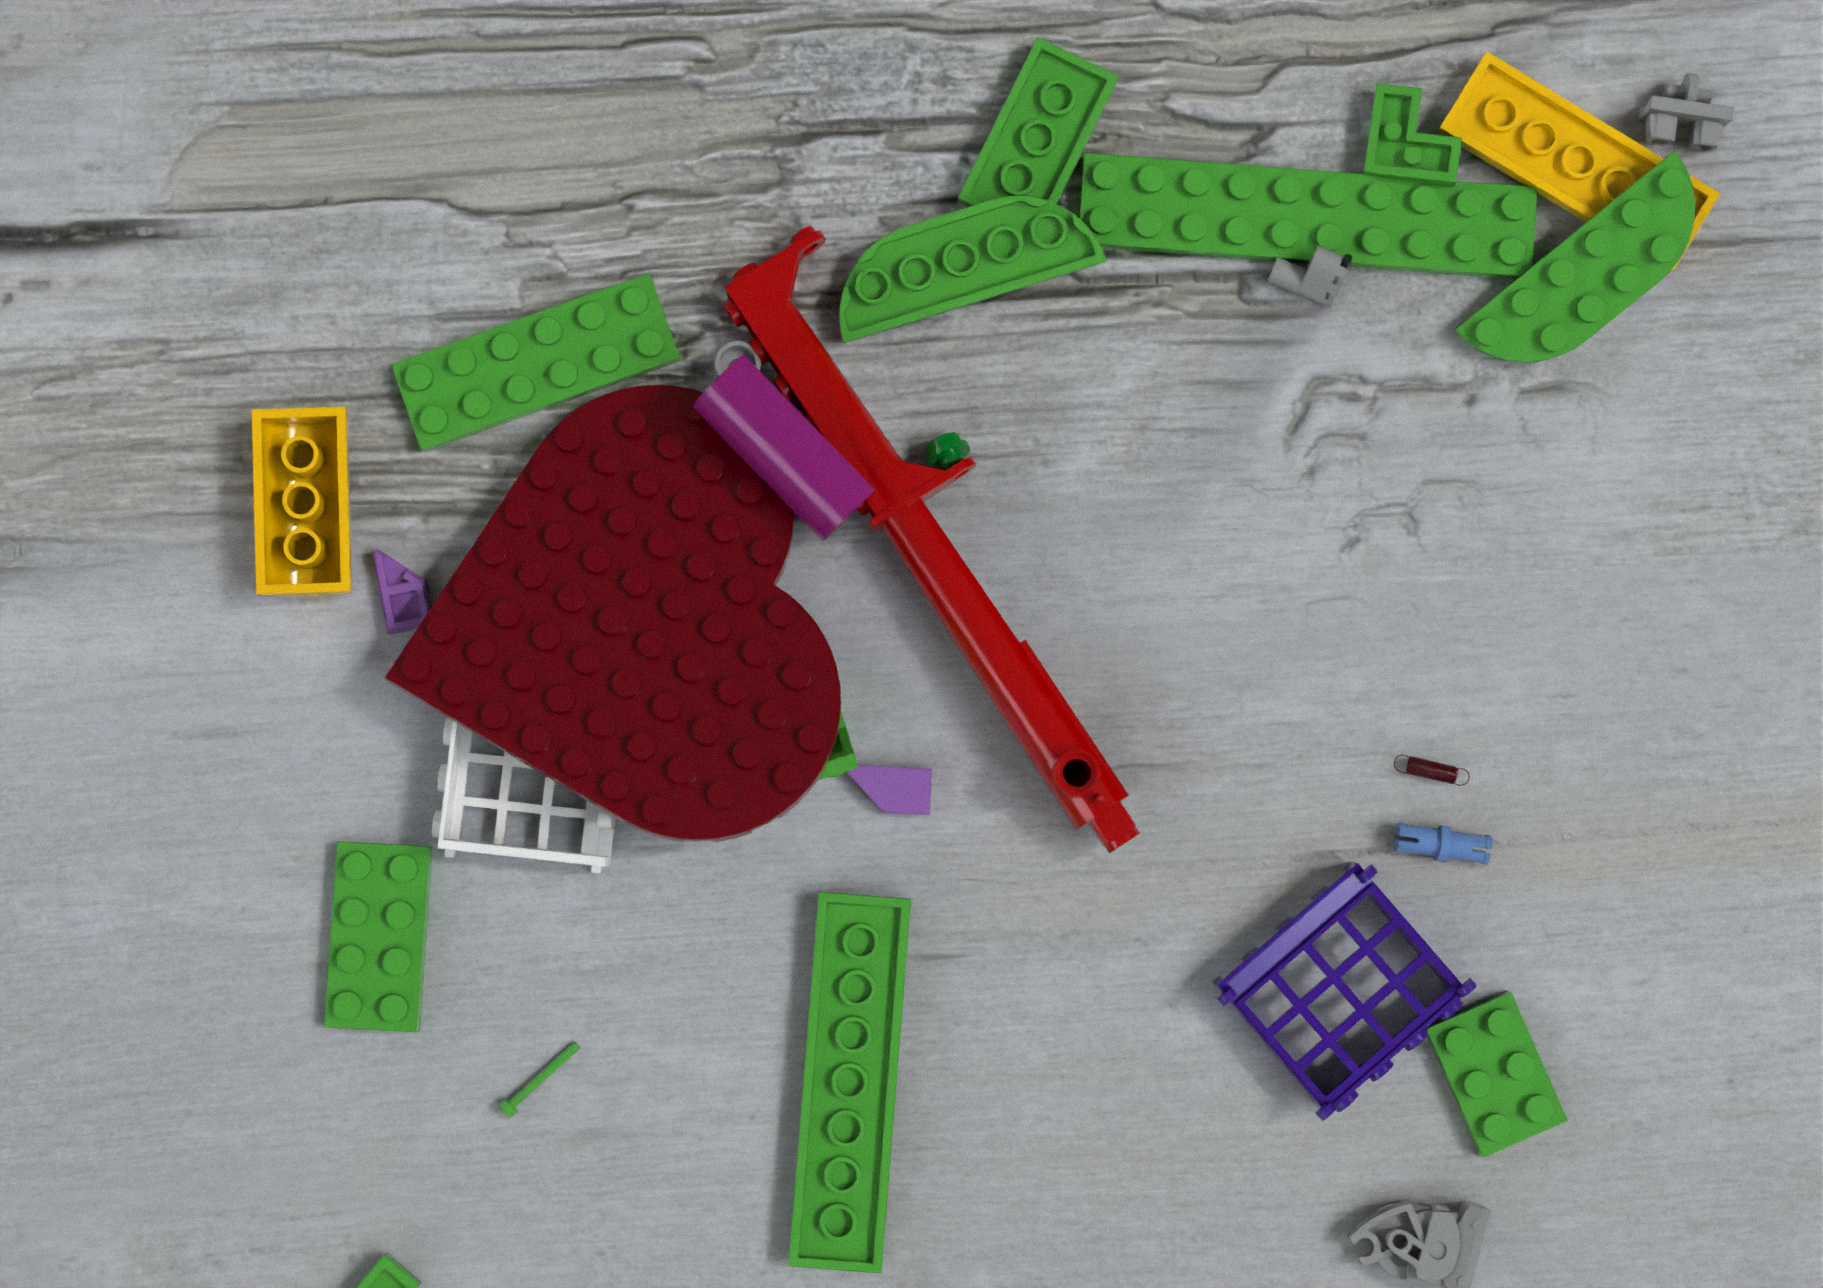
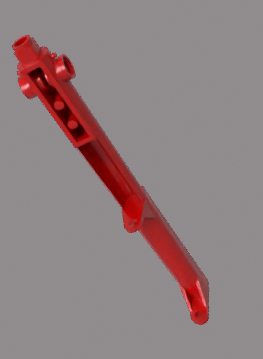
M813 226L805 227L792 236L790 239L791 246L758 266L755 262H752L740 268L732 276L734 281L724 287L728 301L723 304V307L737 328L743 324L746 326L753 337L752 340L748 341V344L751 345L759 357L761 364L764 365L769 361L778 374V377L773 379L776 388L789 402L793 399L796 401L803 412L802 415L875 489L857 509L862 516L868 513L872 516L868 521V527L873 534L883 529L1076 830L1088 823L1102 846L1106 848L1108 853H1111L1140 834L1135 826V822L1121 803V800L1129 796V794L1027 641H1018L924 503L970 472L977 463L970 456L947 470H941L902 461L792 302L800 261L816 251L826 241L825 236L820 230L815 231ZM1076 765L1081 768L1085 776L1083 786L1073 787L1065 781L1063 777L1064 766Z

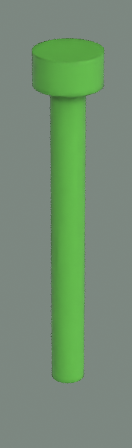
M574 1041L510 1100L504 1098L498 1104L501 1110L511 1118L518 1112L515 1107L580 1049L579 1045Z

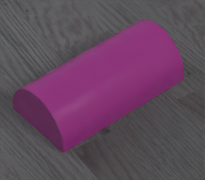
M744 354L736 359L702 393L693 405L694 410L823 542L875 491Z

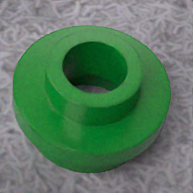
M946 433L934 438L926 445L925 450L928 455L925 461L928 467L947 470L965 459L970 452V447L966 440H961L958 433Z

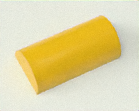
M347 408L252 409L256 594L267 597H326L351 594L352 567Z

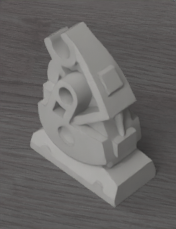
M1408 1200L1377 1208L1376 1212L1364 1219L1348 1234V1238L1353 1245L1362 1238L1371 1240V1250L1367 1254L1356 1255L1361 1265H1371L1378 1262L1391 1276L1405 1279L1421 1288H1471L1491 1210L1480 1204L1463 1201L1458 1211L1455 1212L1445 1205L1432 1202L1431 1206H1420L1419 1204H1412ZM1394 1254L1400 1256L1405 1260L1404 1266L1394 1263L1390 1256Z

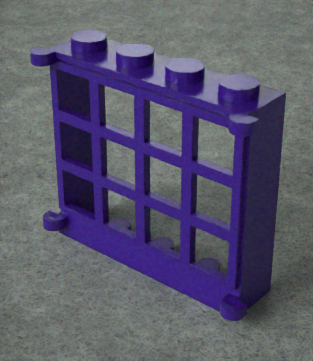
M1349 862L1344 867L1346 871L1344 875L1330 887L1325 886L1315 893L1311 898L1313 902L1295 917H1289L1277 927L1278 932L1260 948L1254 947L1242 958L1244 962L1224 979L1218 976L1212 982L1222 993L1216 999L1222 1006L1230 1003L1320 1107L1315 1114L1322 1121L1332 1115L1335 1110L1341 1112L1352 1104L1359 1095L1356 1092L1359 1086L1369 1078L1374 1082L1384 1076L1394 1065L1390 1060L1403 1048L1410 1051L1418 1046L1429 1034L1425 1029L1438 1017L1444 1021L1456 1013L1463 1005L1460 998L1467 996L1477 987L1471 978L1467 979L1463 984L1456 978L1372 881L1371 878L1378 873V870L1372 864L1363 870L1358 863ZM1366 896L1371 899L1389 920L1386 925L1368 940L1361 935L1345 916L1348 911ZM1338 922L1359 948L1333 970L1312 946V943ZM1395 930L1403 936L1418 954L1416 958L1397 974L1393 972L1374 950L1377 945ZM1305 951L1326 977L1300 999L1278 972L1301 952ZM1367 956L1388 982L1362 1003L1341 977ZM1425 963L1448 988L1426 1008L1403 983ZM1271 980L1293 1006L1266 1028L1245 1004V1001ZM1334 985L1355 1011L1329 1033L1307 1007L1330 986ZM1396 989L1417 1013V1016L1391 1037L1370 1011ZM1298 1014H1301L1322 1040L1295 1062L1274 1035ZM1363 1019L1384 1045L1358 1067L1337 1040L1358 1021ZM1330 1048L1351 1074L1325 1096L1303 1070L1326 1049Z

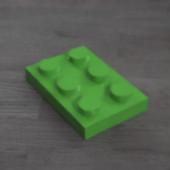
M1505 991L1457 1012L1444 1021L1434 1022L1425 1029L1429 1033L1427 1036L1481 1157L1489 1156L1568 1121L1512 992Z

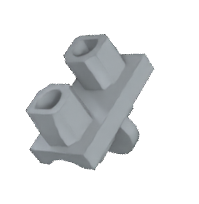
M1687 73L1682 80L1681 86L1666 84L1664 97L1652 95L1647 105H1641L1638 120L1646 121L1645 133L1647 144L1671 145L1675 142L1676 127L1691 128L1688 148L1708 153L1717 148L1722 128L1732 121L1734 107L1710 104L1713 91L1700 89L1698 75Z

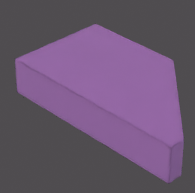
M378 549L371 551L387 633L391 635L416 630L432 607L427 581Z
M858 765V768L847 771L884 813L930 815L932 769Z

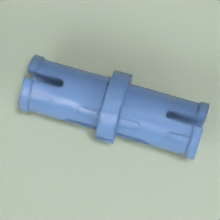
M1398 822L1395 829V834H1399V836L1414 838L1413 840L1394 838L1395 852L1402 851L1434 856V860L1446 862L1448 858L1477 862L1482 865H1487L1489 862L1490 853L1474 850L1472 847L1492 849V838L1490 835L1483 836L1453 832L1451 827L1439 825L1438 829L1408 825L1402 822Z

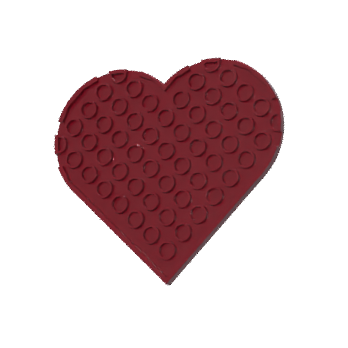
M642 385L624 388L600 396L574 410L545 437L385 676V679L403 692L641 832L676 842L713 841L715 843L751 834L753 830L770 823L776 818L783 817L810 792L822 775L836 744L840 726L841 688L837 665L832 650L815 620L793 597L776 586L783 574L791 550L794 511L694 410L693 405L703 392L670 385Z

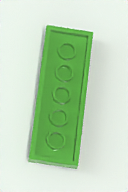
M648 273L391 364L420 449L426 452L680 362L681 359L652 277Z

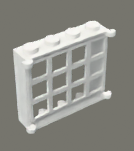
M446 719L443 744L450 746L448 763L441 764L437 784L438 791L444 792L442 810L435 811L432 823V837L438 838V849H445L444 857L454 858L457 850L592 865L591 873L601 874L602 867L610 866L616 820L614 816L589 801L586 803V810L552 806L555 781L547 776L545 777L542 805L509 801L513 767L533 768L504 752V756L471 753L473 733L451 719ZM469 762L503 766L499 800L465 796ZM464 806L497 809L494 843L460 840ZM508 810L541 814L537 848L504 845ZM551 815L585 819L581 853L547 850Z

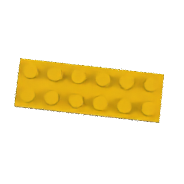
M1488 51L1481 58L1436 131L1443 136L1461 137L1462 148L1524 186L1537 189L1539 195L1585 223L1664 159ZM1690 174L1689 177L1695 197V219L1691 237L1685 251L1721 194ZM1678 263L1674 266V268H1673L1669 273H1671V272L1676 268V266L1678 265Z

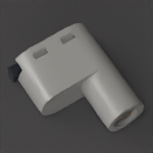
M1317 246L1307 268L1277 257L1266 282L1331 307L1347 274V268L1352 261V256L1350 254L1342 256Z

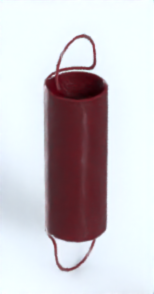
M1407 756L1409 759L1406 772L1402 773L1458 785L1455 783L1458 769L1463 768Z

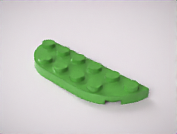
M1676 151L1660 161L1461 323L1454 331L1469 345L1491 357L1513 362L1544 361L1564 355L1577 348L1669 274L1678 263L1689 243L1694 225L1695 197L1688 171Z
M1006 196L992 199L898 229L871 245L858 259L841 295L839 322L843 343L858 340L1105 263L1107 260L1097 238L1088 226L1075 214L1049 200L1032 196Z

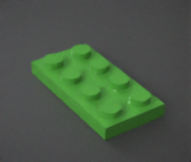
M1037 37L960 192L957 202L970 207L1006 196H1032L1058 204L1118 82L1119 76Z
M337 841L324 1027L401 1032L420 1031L433 846Z

